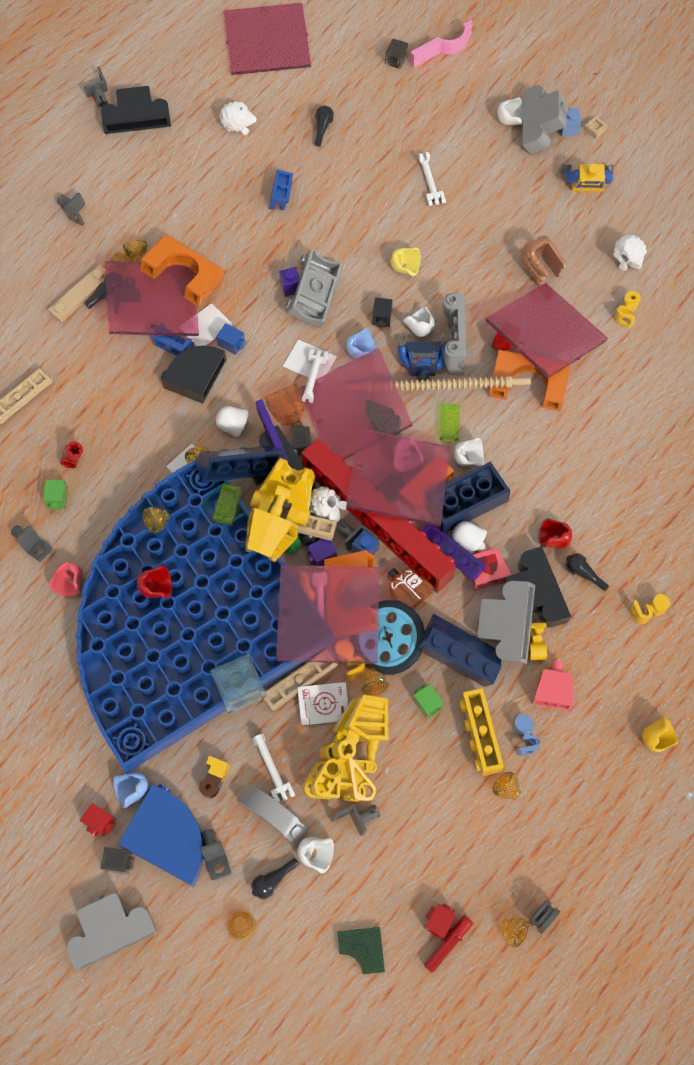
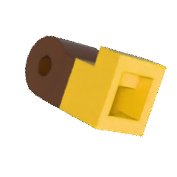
M209 756L206 764L210 769L206 778L201 781L199 790L204 797L211 799L219 793L230 766L224 761Z

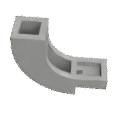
M248 784L237 798V801L249 812L264 820L295 846L308 830L289 810L251 784Z

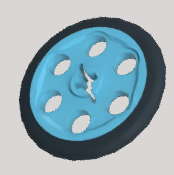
M384 600L374 603L369 607L377 611L378 631L353 635L354 652L356 656L364 659L365 667L375 673L382 675L401 673L409 669L422 654L421 651L417 650V647L425 632L423 622L416 611L403 602ZM391 612L397 615L394 623L387 621V615ZM407 624L412 627L411 633L403 635L402 627ZM387 632L393 635V637H391V643H389V641L384 640V638L387 637ZM373 639L376 644L375 648L367 650L366 642ZM402 644H407L409 648L406 655H400L398 651ZM387 651L390 653V660L384 663L381 661L380 656L383 652Z

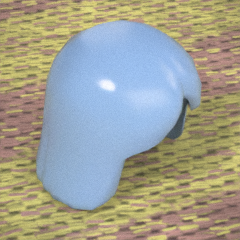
M364 328L362 331L351 335L346 340V349L352 358L363 359L377 356L376 346L368 328Z
M139 772L116 775L113 778L115 794L122 808L140 801L149 791L148 780ZM135 784L136 791L133 793L132 787Z

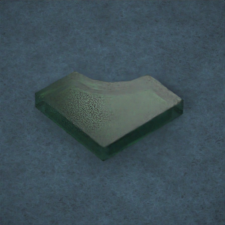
M380 927L337 931L339 954L354 958L361 966L363 975L385 972Z

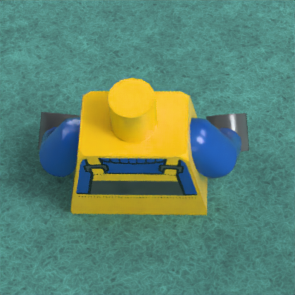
M562 164L561 174H564L567 181L571 183V191L604 192V184H610L613 181L614 165L580 164L576 170L572 171L571 164Z

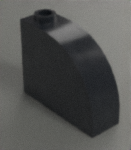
M196 346L181 352L173 359L168 369L162 373L161 380L164 389L203 404L227 360L225 351L212 346Z

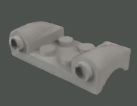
M311 248L299 260L303 271L296 293L287 300L285 308L287 309V314L319 328L325 323L343 263L326 260L315 249Z
M448 293L444 297L442 309L448 319V328H452L454 341L447 342L445 346L444 363L449 375H464V360L467 358L465 293Z

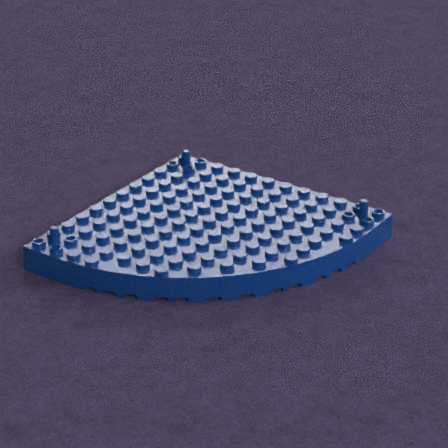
M197 459L155 484L151 491L142 495L141 499L128 509L126 515L118 520L107 540H104L99 554L96 555L82 591L83 596L78 609V628L76 632L77 663L79 665L80 679L90 711L103 737L126 774L334 643V634L282 558L279 557L273 562L261 553L245 551L249 510L228 480L201 483L196 467ZM162 565L167 567L172 580V593L170 597L147 598L143 596L137 588L139 574Z

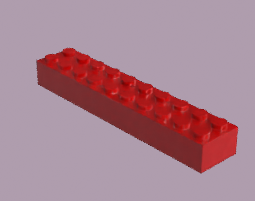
M317 438L301 453L302 464L305 468L311 469L314 472L315 481L322 487L334 490L340 496V501H346V510L377 535L378 539L432 590L439 593L453 579L456 568L454 559L442 553L441 548L435 542H430L421 529L417 530L408 517H403L394 504H389L381 492H376L371 488L372 486L368 480L359 477L357 471L352 466H347L339 454L335 455L326 442L322 443Z

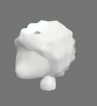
M237 101L225 104L219 114L221 124L227 131H240L243 135L248 134L249 129L247 127L257 120L248 110L245 103Z
M625 234L617 240L613 256L620 262L619 269L623 271L627 270V265L635 269H641L644 255L647 253L646 245L638 236Z
M320 486L311 491L309 509L312 515L339 522L340 509L346 510V501H340V496L328 487Z

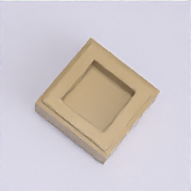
M595 116L584 125V130L596 139L607 130L608 125Z

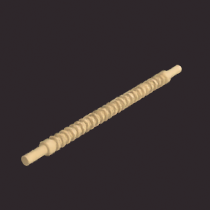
M497 376L495 379H492V377L490 379H487V377L476 379L474 377L473 380L469 377L468 380L466 378H463V380L460 378L458 380H455V378L450 380L448 378L447 381L443 378L442 381L439 379L437 381H434V379L432 381H429V379L424 381L422 379L420 382L418 379L416 382H413V380L411 382H408V380L405 382L403 380L392 382L391 380L389 383L387 381L385 383H382V381L379 383L377 381L374 383L366 381L361 384H347V391H366V393H371L372 390L375 392L377 390H380V392L382 390H385V392L390 390L392 392L394 389L396 392L398 389L401 391L403 389H406V391L408 389H411V391L421 389L423 391L424 388L427 390L429 388H432V390L435 388L437 390L448 388L450 390L451 387L455 390L456 387L458 389H461V387L464 389L466 387H469V389L474 387L476 389L478 386L480 389L482 386H485V388L487 386H490V388L493 386L496 388L498 386H501V388L503 386L511 388L512 385H531V377L512 378V376H506L503 378L501 376L500 379Z

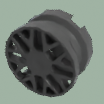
M547 899L530 918L528 923L532 926L535 925L537 931L542 934L561 911L557 907L553 908L551 902ZM545 907H546L547 909L541 914V916H540V917L538 918V920L536 921L535 919L539 916V914H540V913L545 909Z

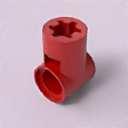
M75 441L65 445L60 464L67 468H77L79 458L83 453L82 445Z

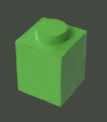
M45 480L43 502L46 507L51 510L66 508L68 486L65 480Z
M431 684L426 687L422 685L414 691L413 701L426 719L443 709L444 702Z

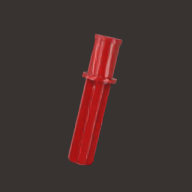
M463 915L453 929H449V934L424 963L425 968L431 973L435 972L457 943L463 941L462 937L474 925L466 915Z

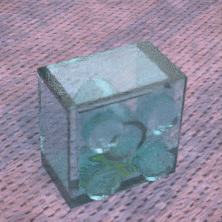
M249 654L210 670L228 714L266 697L264 687Z

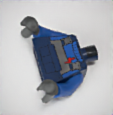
M444 332L441 334L442 345L441 342H406V345H404V342L407 340L406 333H403L404 339L402 341L398 339L397 333L395 339L399 342L397 346L399 361L406 370H409L411 376H418L419 382L422 379L426 381L429 379V376H435L437 370L442 369L445 364L443 357L447 342L451 341V334L448 341L443 340Z

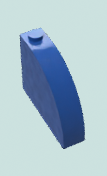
M153 784L118 845L194 887L204 860L200 849L204 847L201 829L188 807L177 797L170 794L169 788L162 784L159 786Z

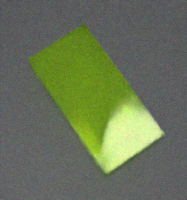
M441 404L440 440L458 441L460 405Z
M223 484L213 516V522L233 525L243 491L241 487Z

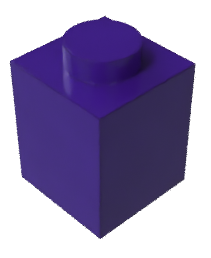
M297 267L279 271L280 284L284 296L295 295L300 280Z
M321 539L308 546V554L306 556L310 564H314L318 569L324 566L325 559L337 557V551L330 540Z

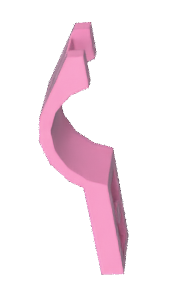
M469 20L464 23V33L455 40H443L437 37L411 51L410 64L416 67L440 53L454 54L461 51L472 35L473 21Z

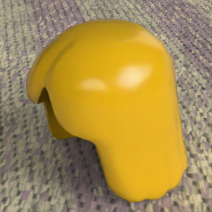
M666 716L648 725L642 732L645 745L653 752H662L666 748L678 743L675 730Z

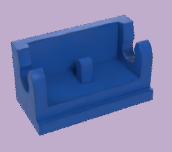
M276 170L269 209L274 210L276 205H281V211L285 209L286 203L288 204L293 173Z
M162 324L152 334L155 346L175 356L195 345L192 339L188 338L186 340L168 331Z

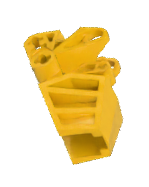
M279 458L259 490L255 491L250 506L254 508H252L248 518L245 551L261 553L267 556L270 561L275 562L297 539L298 525L305 527L311 513L309 510L310 498L315 480L314 472L311 469L295 470L288 465V461ZM284 501L289 504L292 503L286 520L280 518Z
M362 695L360 698L355 697L351 700L332 729V732L336 734L333 743L321 747L319 755L323 761L314 764L302 786L306 797L339 799L341 794L343 801L351 802L369 801L374 798L376 788L364 773L376 771L377 765L374 760L375 753L378 751V744L388 740V699ZM357 743H367L366 761L353 760L352 757L356 753ZM364 785L369 786L371 789L369 797H365L366 789Z

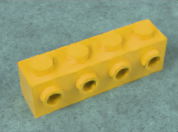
M483 688L463 692L461 700H459L461 712H465L466 715L464 725L466 732L470 731L471 739L469 744L471 751H475L477 759H474L476 771H480L481 777L501 773L504 766Z

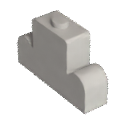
M537 85L523 91L522 145L530 154L547 148L551 142L548 134L567 126V101L558 90L548 94L542 86Z
M509 581L502 589L505 600L482 599L480 613L477 617V624L479 625L478 637L486 641L500 642L496 647V654L501 660L510 663L527 664L535 585L525 581Z
M113 893L104 898L103 896H98L90 901L91 904L77 911L85 937H73L68 942L67 953L73 969L80 971L157 934L158 930L152 915L144 908H134L128 916L122 899L118 894Z

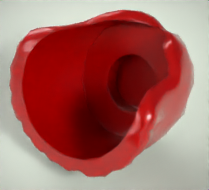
M547 518L542 522L539 529V544L544 548H566L572 540V529L564 522Z
M162 565L140 573L137 578L139 592L147 598H169L172 593V580L167 567Z

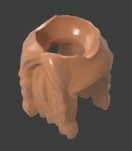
M541 236L536 240L528 241L521 250L522 263L527 267L530 275L539 286L544 285V281H546V277L549 275L540 263L539 257H544L557 278L561 275L562 269L566 268V261L562 258L556 245L547 236Z

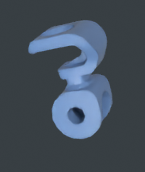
M526 714L518 715L513 724V729L516 734L522 736V742H530L532 746L519 747L516 752L519 756L534 754L540 746V740L537 736L530 735L533 730V721Z

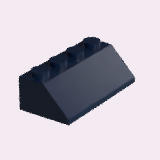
M274 446L204 451L199 453L196 467L201 483L268 476L277 460L282 458L283 451Z
M490 461L424 494L437 526L442 532L447 533L453 530L458 523L471 521L508 502L510 489Z
M432 614L417 650L484 687L494 684L501 669V659L496 654V648L436 614Z

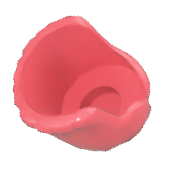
M73 562L60 564L49 582L51 590L65 597L77 596L83 579L81 567ZM67 579L73 580V584L67 582Z

